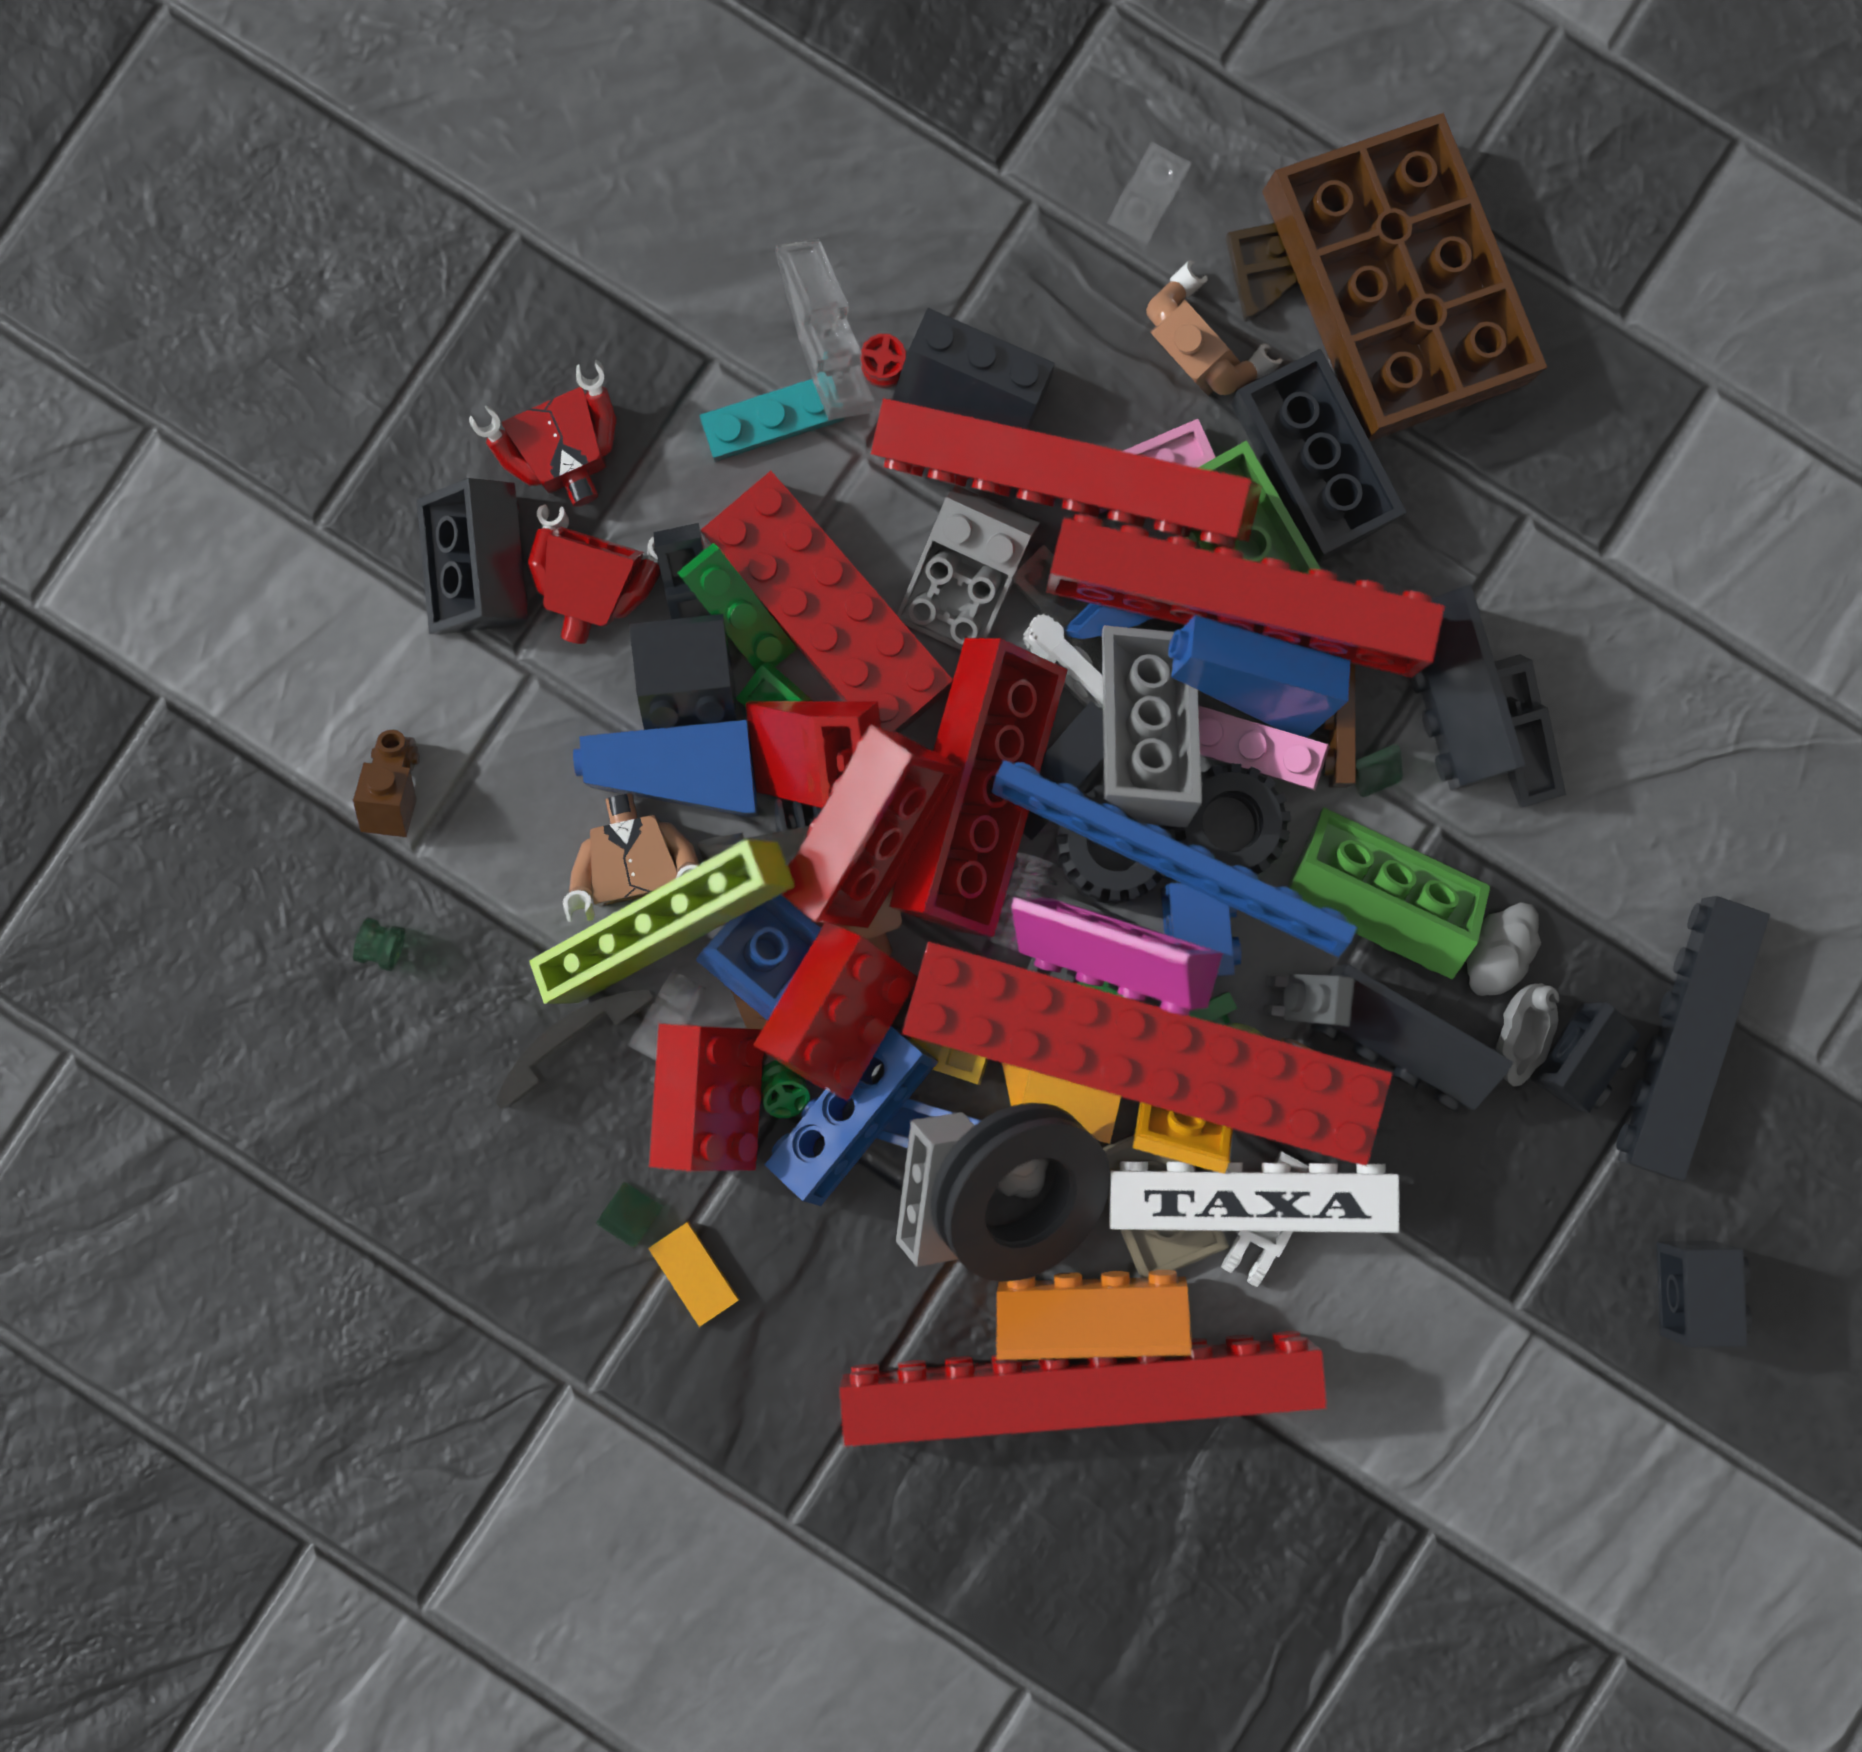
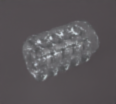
M1017 852L1014 863L1015 869L1012 870L994 938L990 937L989 942L1019 952L1012 913L1014 898L1052 899L1042 891V887L1057 886L1059 881L1052 877L1048 870L1062 867L1044 859Z

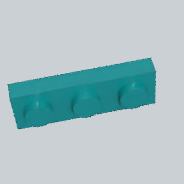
M830 373L699 415L714 462L844 421V415Z

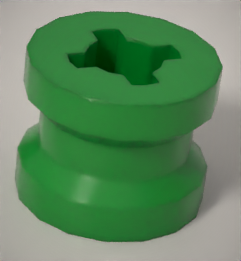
M777 1060L769 1062L762 1068L761 1092L766 1111L771 1116L777 1118H791L800 1114L810 1099L805 1078Z

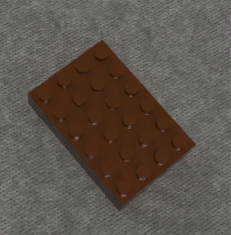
M1444 112L1275 170L1262 193L1339 384L1369 441L1528 385L1547 368Z

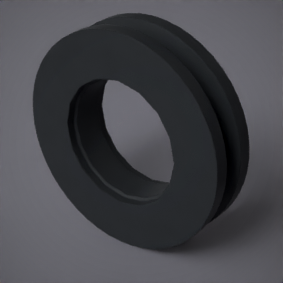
M1034 1102L1004 1108L989 1115L969 1129L956 1142L942 1162L931 1193L930 1206L934 1227L942 1241L950 1248L959 1261L969 1271L981 1278L993 1281H1015L1035 1276L1052 1268L1068 1257L1093 1230L1108 1198L1110 1188L1109 1161L1097 1139L1064 1109L1051 1104ZM1055 1159L1056 1172L1053 1185L1042 1203L1030 1214L1011 1224L996 1226L986 1224L985 1214L988 1200L1001 1180L1012 1170L1031 1160Z

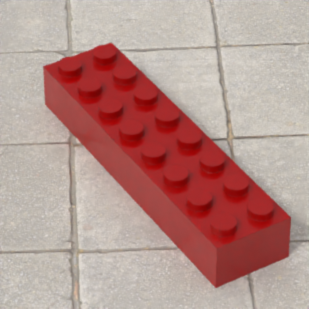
M885 398L882 400L870 453L885 459L884 468L922 477L925 468L929 469L928 478L966 487L967 479L969 478L973 479L972 488L1010 497L1011 488L1017 489L1016 498L1054 507L1055 499L1063 500V509L1094 517L1099 516L1100 509L1109 510L1107 519L1138 527H1143L1145 519L1155 521L1153 529L1189 538L1191 529L1202 531L1200 540L1230 548L1235 547L1236 539L1249 542L1262 490L1261 485L1247 478Z
M1075 515L1073 520L1064 518L1046 593L1182 625H1186L1197 615L1350 660L1351 664L1411 678L1432 663L1444 610L1443 605L1431 603L1432 597L1423 593L1405 591L1400 596L1384 592L1385 587L1372 581L1359 580L1356 581L1355 585L1337 581L1338 576L1324 570L1312 569L1309 570L1308 574L1290 570L1291 565L1277 559L1265 558L1262 559L1261 563L1243 559V553L1229 548H1215L1214 552L1196 548L1194 541L1182 537H1168L1167 541L1150 538L1149 532L1139 527L1121 526L1120 531L1102 527L1101 520L1087 515Z

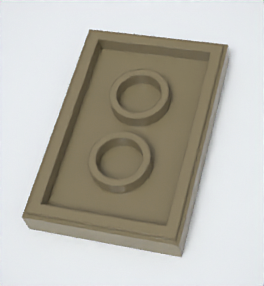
M1135 1133L1103 1147L1109 1161L1110 1170H1120V1161L1148 1162V1170L1167 1171V1162H1180L1133 1148ZM1120 1229L1140 1278H1149L1148 1273L1154 1270L1176 1271L1229 1248L1222 1230Z

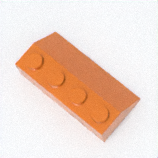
M1154 1270L1148 1273L1149 1278H1130L1128 1272L1109 1271L1102 1273L1101 1279H1082L1081 1273L1065 1272L1055 1274L1054 1280L1035 1281V1276L1015 1281H1001L997 1288V1360L1191 1355L1186 1276L1177 1277V1272L1174 1270Z

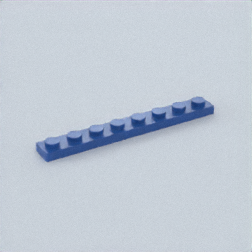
M1004 760L996 775L992 789L993 794L1336 957H1339L1351 942L1357 927L1346 922V918L1341 913L1329 908L1318 909L1302 901V897L1291 889L1285 887L1274 888L1259 881L1258 876L1249 869L1240 866L1229 867L1215 860L1214 855L1202 847L1196 845L1187 847L1172 840L1170 834L1158 826L1150 824L1143 826L1128 819L1126 813L1116 806L1096 804L1084 798L1080 790L1069 784L1059 783L1056 785L1042 778L1036 769L1027 764L1015 763L1014 765Z

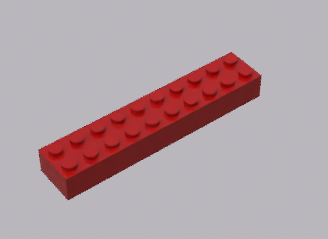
M932 942L927 944L902 1034L1363 1166L1368 1164L1392 1076L1390 1072L1189 1015L1173 1013L1161 1007Z
M1282 1331L1272 1333L1273 1340L1254 1341L1253 1335H1232L1225 1337L1226 1344L1208 1345L1207 1339L1192 1338L1191 1355L997 1360V1354L991 1356L992 1362L973 1364V1357L962 1356L945 1359V1366L926 1367L925 1360H910L899 1362L898 1370L879 1371V1364L851 1366V1373L843 1374L840 1384L844 1446L1327 1409L1322 1350L1308 1338L1301 1337L1299 1331Z

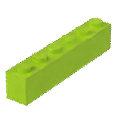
M746 839L529 960L544 1004L580 1003L794 887L795 885L779 843Z

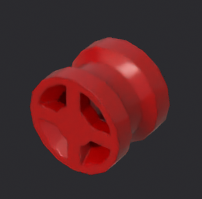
M877 334L870 337L861 349V369L865 379L871 385L879 388H889L898 383L906 359L903 343L897 337L890 334ZM890 363L894 364L890 365L888 368H885V366H888Z

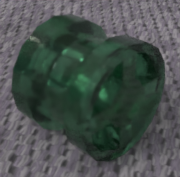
M367 917L362 923L355 940L353 961L362 964L372 961L377 963L380 969L391 972L395 968L403 949L405 928L395 925L386 928L381 926L378 920Z

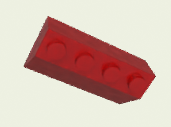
M870 726L867 733L858 741L855 754L843 775L834 783L831 796L820 815L811 823L808 829V836L799 852L787 865L795 886L781 894L815 922L869 928L962 768L897 732Z

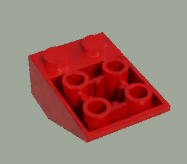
M748 701L746 703L756 792L824 808L831 796L834 783L843 775L854 756L858 741L867 733L870 726L881 728L878 701Z

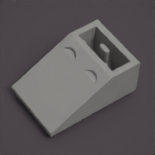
M956 485L944 500L897 616L905 625L959 650H962L965 638H988L1022 565L1039 522Z

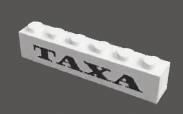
M1120 1161V1170H1110L1109 1227L1110 1229L1399 1233V1175L1386 1173V1164H1367V1166L1357 1164V1173H1338V1164L1309 1163V1172H1290V1163H1262V1172H1243V1163L1229 1162L1226 1172L1223 1174L1216 1171H1195L1194 1165L1184 1162H1167V1171L1148 1170V1162Z

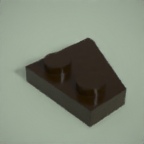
M1275 223L1227 233L1226 242L1244 322H1247L1258 316L1299 284Z

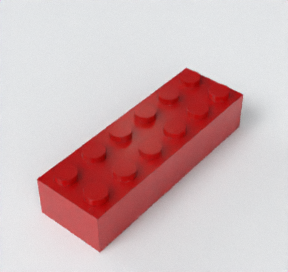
M771 470L700 530L705 542L709 546L714 543L720 548L793 644L843 701H878L882 729L900 734L950 691L953 679Z
M965 638L933 752L956 763L962 769L897 878L889 905L890 908L957 932L994 938L1029 810L993 794V785L1004 760L1014 765L1015 763L1027 764L1040 773L1068 669L1001 638Z

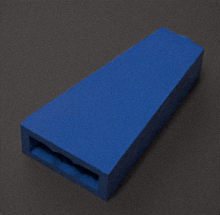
M1197 615L1181 630L1175 631L1171 638L1168 654L1170 658H1173L1172 678L1279 730L1307 738L1348 702L1350 660Z
M747 720L579 736L580 749L573 750L575 774L577 777L583 776V783L591 788L623 794L631 793L634 796L745 817L759 816Z

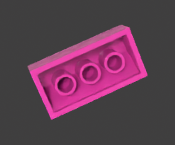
M1014 898L1012 913L1019 953L1034 957V966L1052 972H1061L1062 967L1076 971L1075 979L1080 982L1094 986H1103L1104 981L1118 985V994L1145 1001L1148 995L1162 1000V1009L1181 1015H1189L1192 1009L1208 1008L1223 955L1222 952L1056 899Z

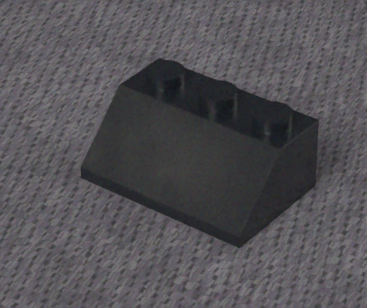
M927 308L908 350L892 400L1029 430L1052 379L1055 363Z
M467 478L416 499L429 634L438 635L495 629L527 620L528 596L524 583V553L520 541L519 504L516 500L515 483Z

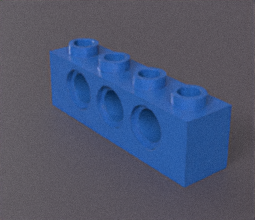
M891 1024L848 1101L825 1090L820 1097L814 1098L805 1106L801 1114L802 1119L791 1133L785 1134L775 1143L772 1149L773 1155L765 1163V1166L802 1201L822 1206L938 1063L933 1056L910 1036L902 1034L903 1030L900 1027ZM883 1064L884 1075L878 1083L873 1084L872 1073L878 1065ZM853 1100L855 1104L854 1112L849 1119L844 1121L842 1116L843 1108L849 1101ZM823 1136L825 1140L824 1149L819 1156L815 1157L813 1153L814 1144L818 1138Z

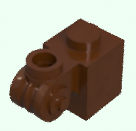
M386 730L378 736L375 748H372V763H363L353 804L360 832L407 837L417 800L411 771L419 763L420 754L413 737H404L398 730Z

